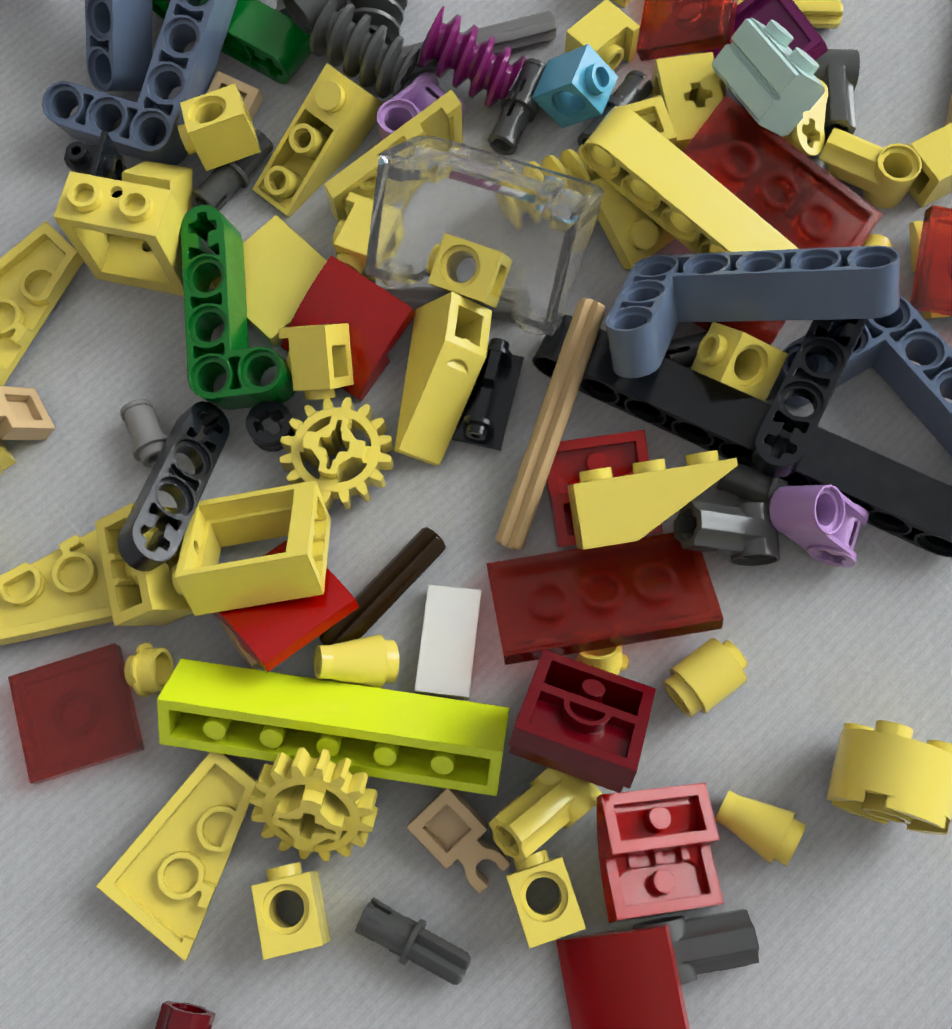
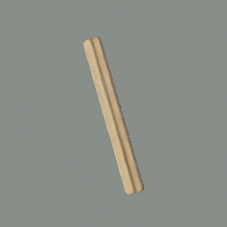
M581 298L577 303L495 537L499 545L513 550H521L524 547L605 315V305L596 300Z

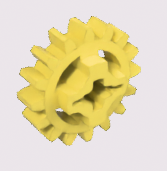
M328 397L323 401V410L318 412L309 404L304 406L307 419L302 422L291 418L289 424L295 435L283 436L280 440L284 450L289 452L279 457L283 469L291 471L286 477L289 484L316 480L327 510L332 506L334 499H340L345 510L351 509V497L359 495L366 503L370 501L368 487L372 484L376 487L384 488L386 482L380 470H393L394 466L392 457L386 454L393 450L394 446L392 437L383 435L387 431L384 419L381 417L372 420L373 414L371 406L368 404L363 405L358 411H354L350 397H345L341 407H334L331 399ZM355 428L367 436L371 446H367L365 441L356 439ZM342 444H344L346 452H338L339 448H342ZM337 454L336 459H333L331 463V460L328 455ZM304 460H308L311 465L319 466V479L312 476L306 470Z
M302 747L298 748L294 760L281 752L277 754L273 765L264 764L249 798V803L255 805L251 819L255 822H265L261 832L263 838L277 836L281 839L278 849L282 852L293 846V848L299 850L300 859L306 860L310 852L314 851L318 852L321 859L325 862L330 861L332 851L336 850L346 858L351 855L353 845L364 847L369 832L373 831L378 808L375 807L378 795L377 790L365 788L368 780L366 772L352 775L348 771L351 760L347 757L338 764L330 762L329 750L323 749L318 758H310L307 750Z

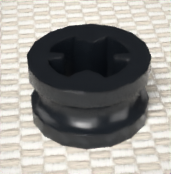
M274 400L262 401L256 404L246 417L247 431L253 442L262 450L268 452L280 451L284 449L280 442L281 437L295 435L289 424L292 418L288 408L280 402ZM270 417L272 421L278 422L281 430L277 434L272 435L268 430L264 431L262 422Z

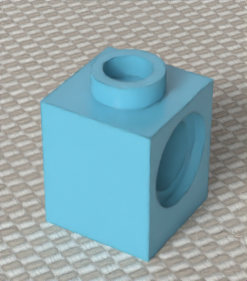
M586 44L548 60L532 99L561 128H565L602 115L618 76L589 44Z

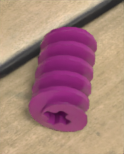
M443 5L421 46L419 66L425 68L436 59V76L439 78L453 69L452 86L458 88L469 79L470 88L468 96L474 98L485 89L487 91L485 106L490 108L499 99L505 98L526 57L522 56L512 65L509 64L511 48L507 45L496 55L493 54L495 38L491 35L482 43L477 44L478 27L476 25L471 26L464 34H461L459 32L461 16L458 14L445 24L443 22L445 6Z

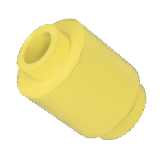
M710 638L670 669L671 676L662 683L675 705L687 717L691 718L699 711L706 714L746 683L747 677L744 669L748 667V663L741 651L729 640L721 643L715 638Z

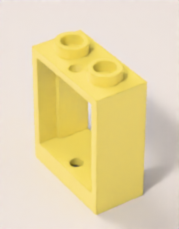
M70 171L53 217L95 278L184 296L181 251V223L184 216L172 191ZM123 191L120 197H112L114 192Z
M316 480L199 501L181 540L182 546L178 562L172 566L174 588L177 594L184 595L194 616L324 594L331 518ZM288 536L286 552L218 564L221 547Z

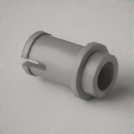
M137 399L125 404L120 410V416L125 422L135 445L132 450L134 459L142 462L143 466L151 468L154 466L168 435H164L151 401L148 399Z

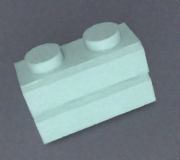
M752 17L747 18L731 37L732 43L726 44L714 59L712 68L760 126L782 137L788 136L804 118L803 113L810 111L825 93V86L814 75L819 65L800 48L796 47L793 51L789 48L788 45L794 38L776 21L771 19L765 26Z

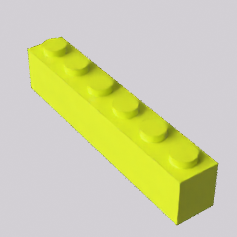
M182 658L157 698L159 744L272 762L275 761L277 754L281 752L294 760L298 748L304 747L309 753L310 758H318L320 752L325 749L329 750L330 762L338 764L346 757L350 759L351 764L348 771L351 774L366 772L369 777L497 796L509 707Z

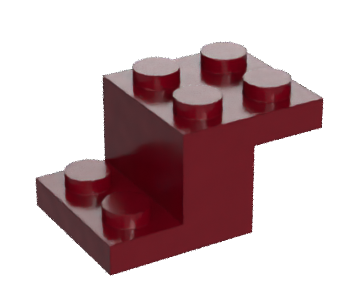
M543 649L508 744L511 746L509 753L621 793L623 787L630 789L637 773L656 688Z

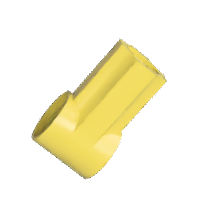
M836 127L833 128L819 156V159L828 167L827 174L861 188L865 199L873 206L882 209L893 208L899 205L922 168L921 157L909 145L896 143L883 148Z
M548 767L530 783L532 787L520 797L515 798L489 822L493 832V840L505 855L511 856L520 864L562 827L565 829L569 828L597 805V797L603 793L595 784Z

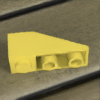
M326 63L252 190L286 216L291 217L361 146L376 122L378 109L384 102Z
M450 292L415 310L416 315L414 317L394 447L395 452L434 466H438L442 462L485 362L492 318V310L454 292Z
M718 450L685 455L687 466L666 469L665 459L663 458L633 463L634 474L613 477L611 467L579 472L580 483L567 485L577 548L585 550L639 541L738 466L737 458L719 461Z

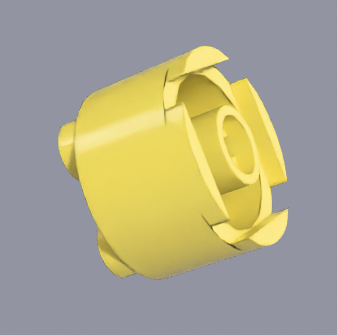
M876 721L875 729L855 723H844L839 737L826 799L832 800L831 804L839 809L887 825L889 820L907 824L906 830L933 835H947L952 818V744L938 740H927L926 743L912 739L913 729L890 721Z

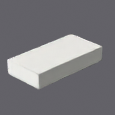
M428 584L414 690L416 694L470 699L482 590Z

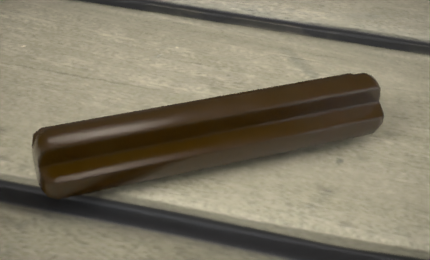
M422 528L355 597L359 608L319 636L323 645H332L361 638L445 550L446 546L442 538L430 528Z

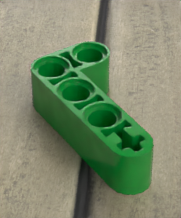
M152 0V10L163 20L170 0ZM201 0L198 6L204 5L208 0ZM238 0L221 52L278 83L287 84L312 53L309 45L311 35L303 32L294 23L292 18L258 0Z
M210 205L193 207L185 214L181 223L187 377L189 386L194 394L225 410L251 408L262 401L287 402L296 392L293 391L292 375L287 361L267 347L249 348L242 236L218 209ZM221 277L218 287L209 292V286L212 281ZM224 324L221 336L211 342V335L214 329ZM276 366V376L273 381L268 385L262 386L261 380L264 372ZM226 373L227 377L224 386L214 392L215 380L221 374Z

